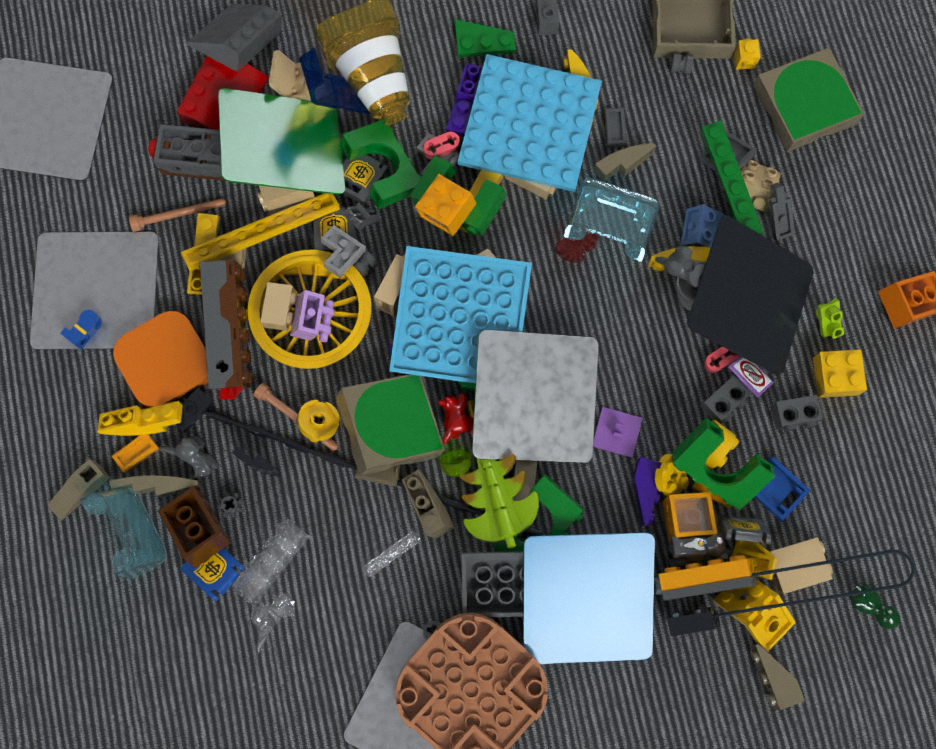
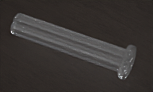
M413 528L411 533L363 566L367 576H373L418 542L422 543Z

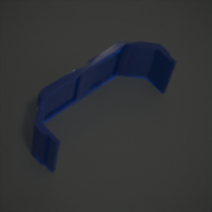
M312 48L299 58L313 104L330 108H342L347 111L363 114L375 113L369 112L357 96L359 90L373 80L351 84L344 77L323 73L315 48ZM393 67L385 75L397 73V67ZM399 91L397 93L399 95L400 100H402V91ZM401 101L400 103H398V104H396V105H394V106L388 108V109H385V110H382V111H378V112H383V111H387V110H390V109H394V108H396L397 106H399V105L402 103V101Z

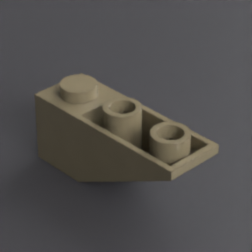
M89 459L70 476L47 506L62 521L111 477L97 462Z
M420 469L402 479L426 536L438 538L455 528L447 509Z
M759 644L751 645L752 651H750L754 663L758 664L761 671L758 672L760 681L763 685H766L769 692L766 694L769 704L774 706L775 709L782 710L804 702L805 699L797 679Z

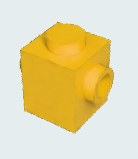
M746 38L738 41L734 50L736 70L756 68L761 58L758 39Z

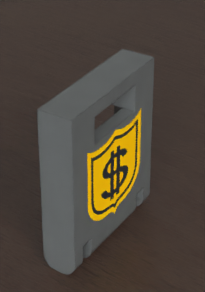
M367 154L351 161L347 158L343 163L344 181L352 183L361 188L359 193H356L345 187L343 194L365 206L370 199L368 193L372 183L382 180L388 172L389 166L385 164L381 169L382 162Z
M340 207V210L313 220L315 250L334 253L333 250L321 243V238L333 225L355 239V225L343 214L346 210L345 207Z
M718 515L717 526L725 540H730L731 534L734 533L735 540L761 543L763 540L765 544L771 543V533L761 519Z

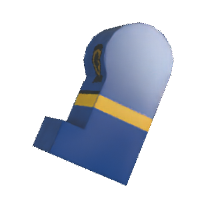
M85 310L80 314L79 321L71 330L65 327L60 334L82 350L100 329L102 319L94 311Z

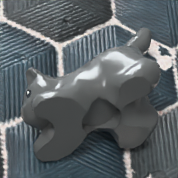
M687 246L676 247L675 252L668 258H655L656 262L664 265L667 273L686 280L689 288H697L699 286L705 265L696 263L691 259L692 251Z
M190 436L189 438H183L175 448L168 446L159 448V451L177 455L181 460L192 465L194 469L193 479L209 476L212 469L219 468L217 461L212 456L203 452L205 443L200 437Z

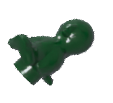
M858 584L852 592L873 589V587L867 584L862 586ZM878 592L849 596V599L854 602L853 608L858 609L862 613L875 616L876 621L881 627L890 630L895 629L900 624L901 618L898 611L894 607L882 604Z

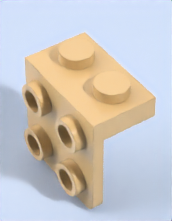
M276 50L273 53L269 85L283 97L311 101L316 64L312 61L295 64L280 50Z
M750 160L740 171L754 208L766 212L769 207V197L772 196L770 185L779 183L781 174L774 168L765 167L754 160Z

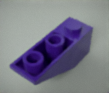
M640 457L636 463L632 483L641 526L646 527L654 519L655 511H652L654 503H658L661 492L656 487L655 472L656 468L660 469L662 463Z

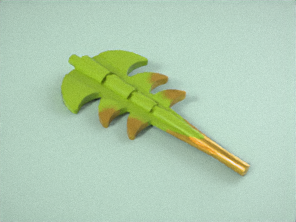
M470 400L467 401L466 408L469 417L474 418V403ZM511 454L501 461L477 458L478 469L469 474H462L460 478L471 485H481L482 488L476 493L462 495V499L474 508L485 509L486 512L475 519H464L465 527L479 540L493 543L505 540L508 549L516 547L514 537L531 526L537 516L539 508L538 493L534 491L525 499L520 501L513 500V497L522 490L526 478L524 471L510 479H504L503 477L513 468L516 461L515 454Z

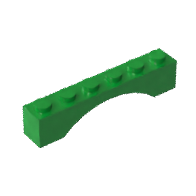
M722 120L702 127L700 132L701 138L722 183L733 219L762 235L764 233Z

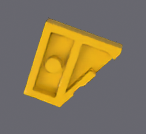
M737 540L732 557L745 555L746 559H752L755 573L774 570L778 561L760 543ZM774 573L757 577L772 580Z

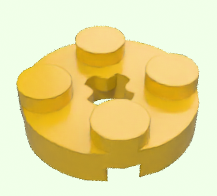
M311 400L301 407L297 417V426L300 432L309 438L310 441H324L336 433L339 426V413L328 402L323 403L319 402V400ZM314 417L322 418V424L315 423Z
M672 454L662 456L659 461L662 462L660 469L656 468L655 472L656 487L658 491L664 493V496L680 494L689 485L687 473L679 471L674 466Z

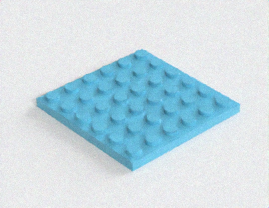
M486 54L458 158V165L575 192L602 81Z
M406 246L389 371L476 384L479 334L484 330L523 332L532 263Z

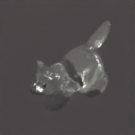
M288 592L275 598L270 606L262 604L253 609L251 619L261 634L257 643L258 652L262 651L269 632L273 630L282 617H296L294 613L295 602L290 600L291 597Z

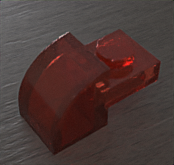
M593 231L577 240L575 235L571 234L556 243L555 251L565 261L573 263L583 261L586 255L585 250L586 252L593 250L597 246L599 236L596 231Z

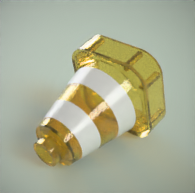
M371 0L321 22L316 28V35L328 67L340 71L374 119H383L385 125H392L407 117L405 108L410 104V98L398 42L400 39V21L391 1Z

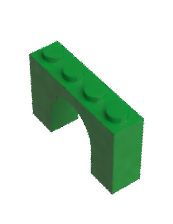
M384 119L342 135L340 145L349 161L366 154L375 153L388 158L395 168V174L372 183L368 194L378 210L410 197L421 176L415 171L411 159L407 158L402 144L397 141L393 135L392 128L387 125Z
M437 156L433 157L410 195L414 206H416L438 174L451 181L455 170L450 162ZM485 180L474 198L477 204L461 225V227L465 228L466 232L474 236L478 234L483 237L507 197L504 188L489 180Z
M705 418L672 452L673 464L679 471L689 474L696 483L706 486L712 494L719 495L729 506H734L741 510L775 477L773 465L758 454H755L735 473L718 474L710 470L705 462L724 441L723 429Z
M546 474L530 489L531 494L534 491L538 493L539 501L551 512L553 527L546 536L567 535L569 533L567 528L572 523L576 525L584 516L581 514L583 507ZM517 535L514 537L516 547L508 549L505 540L489 543L499 552L524 551L526 539Z

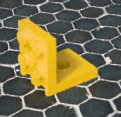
M757 579L756 586L721 591L713 599L726 612L784 603L779 594ZM748 594L745 600H739L742 595ZM786 606L731 615L746 626L756 643L767 652L796 623Z

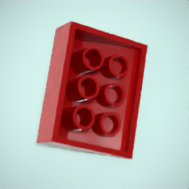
M206 56L177 113L183 123L195 128L220 130L219 91L226 88L262 93L269 80V76L248 63L237 72Z

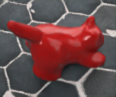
M460 393L458 398L454 395H448L443 400L438 401V404L445 410L443 444H446L451 437L452 439H458L461 433H470L473 430L474 418L465 415L467 405L466 394Z

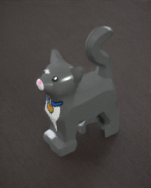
M713 534L709 538L692 537L679 539L678 537H672V544L668 545L667 548L669 553L673 554V559L667 560L668 568H686L685 565L703 564L705 561L718 558L725 560L732 557L733 552L725 547L722 534Z

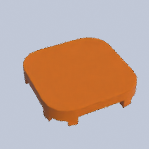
M167 311L159 314L124 334L117 340L114 346L113 356L117 366L134 396L146 407L150 408L171 403L203 384L205 386L208 383L206 348L191 322L184 314L177 311Z

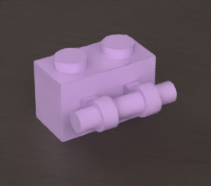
M304 290L297 296L290 335L311 340L319 332V341L327 342L328 335L331 334L332 329L330 322L331 317L334 316V302L326 300L325 306H323L325 295Z

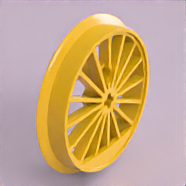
M301 250L282 256L271 263L260 274L251 290L248 302V320L252 334L260 347L269 356L285 365L304 369L331 365L351 353L367 331L371 318V298L367 284L353 265L341 278L324 268V262L333 253L321 250ZM284 275H299L304 291L306 287L302 275L314 276L312 292L316 293L318 276L327 277L328 279L319 294L324 295L333 278L345 280L346 282L324 298L323 306H325L326 300H331L346 287L352 285L357 295L334 302L333 308L358 301L359 313L334 311V316L357 318L354 329L350 330L331 320V325L350 335L340 344L330 334L329 337L338 347L325 353L322 342L319 341L320 335L318 332L317 340L322 353L320 355L308 356L309 340L304 339L303 356L290 353L298 337H293L286 351L275 343L291 331L292 325H289L288 331L283 330L270 339L260 322L267 282L276 283L281 278L286 285H291Z

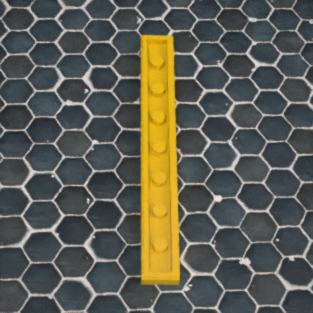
M324 193L181 252V255L189 271L200 267V262L216 261L340 210V205L333 194Z

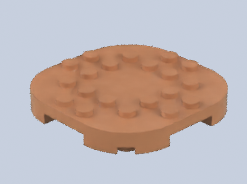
M476 613L455 615L441 623L405 663L396 684V705L402 720L435 749H509L534 720H538L546 706L548 697L547 679L538 660L497 622L487 616Z

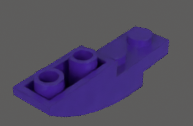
M466 63L446 133L455 132L459 137L464 138L481 77L482 66Z

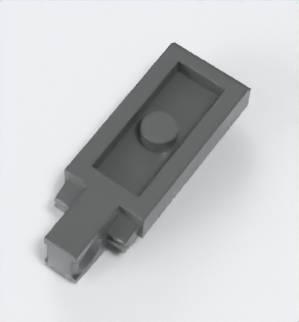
M775 183L770 185L772 196L769 197V210L773 239L778 241L795 235L791 198L788 197L787 192H784L783 185Z

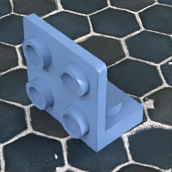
M704 204L686 209L680 246L691 247L700 245L711 248L719 221L727 215Z

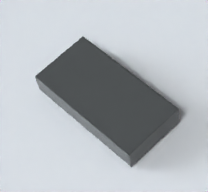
M624 108L604 109L607 148L627 147Z

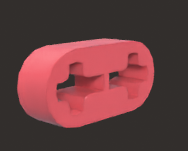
M447 132L426 141L424 144V155L432 160L434 156L441 158L455 152L460 145L459 136L455 132ZM448 139L454 141V145L448 143ZM429 147L436 148V152L429 151Z
M721 347L705 359L704 367L710 373H717L735 362L740 356L734 353L725 357L724 355L728 352V349ZM711 358L713 361L717 360L718 358L721 359V361L717 364V367L715 365H710Z

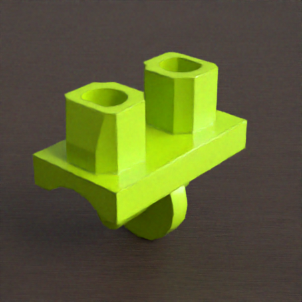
M835 298L827 304L818 305L816 317L819 319L821 336L823 338L831 336L835 339L844 335V328L841 323L843 313L840 310V301Z

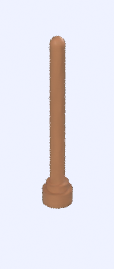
M220 198L146 217L136 214L129 216V222L132 231L136 232L142 230L147 224L225 206L226 200Z
M265 383L260 384L253 396L260 401H268L297 423L298 413L275 397L268 385ZM331 438L321 441L331 450L338 449V444Z

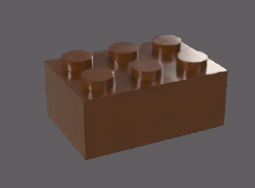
M194 486L158 510L183 559L194 568L231 544L229 537L206 497Z

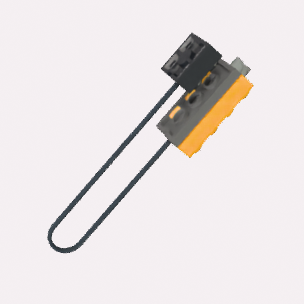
M886 550L755 573L752 559H746L745 555L729 557L730 562H724V559L707 561V566H703L702 563L685 565L686 569L681 570V567L665 568V573H661L659 577L654 578V584L656 586V595L662 594L663 600H673L756 586L757 581L754 576L890 553L903 555L911 565L909 578L897 585L718 613V610L712 611L711 607L694 609L695 614H690L689 610L675 612L673 617L667 618L670 636L721 628L719 619L721 616L900 588L912 581L915 574V565L905 552Z

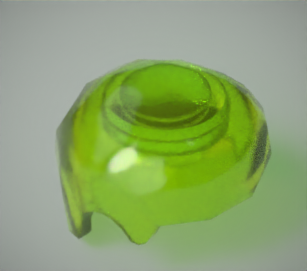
M455 449L442 454L439 464L446 475L460 477L469 471L472 458L470 453L461 449Z

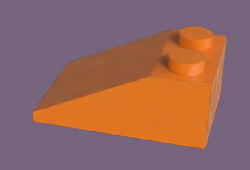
M935 271L895 282L878 291L894 329L936 314Z

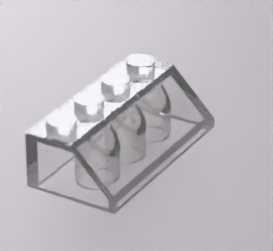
M289 519L286 522L282 521L275 529L277 533L272 539L268 538L262 545L263 551L259 556L255 555L249 561L248 566L250 567L245 573L241 572L234 582L235 586L233 589L249 604H258L311 537Z

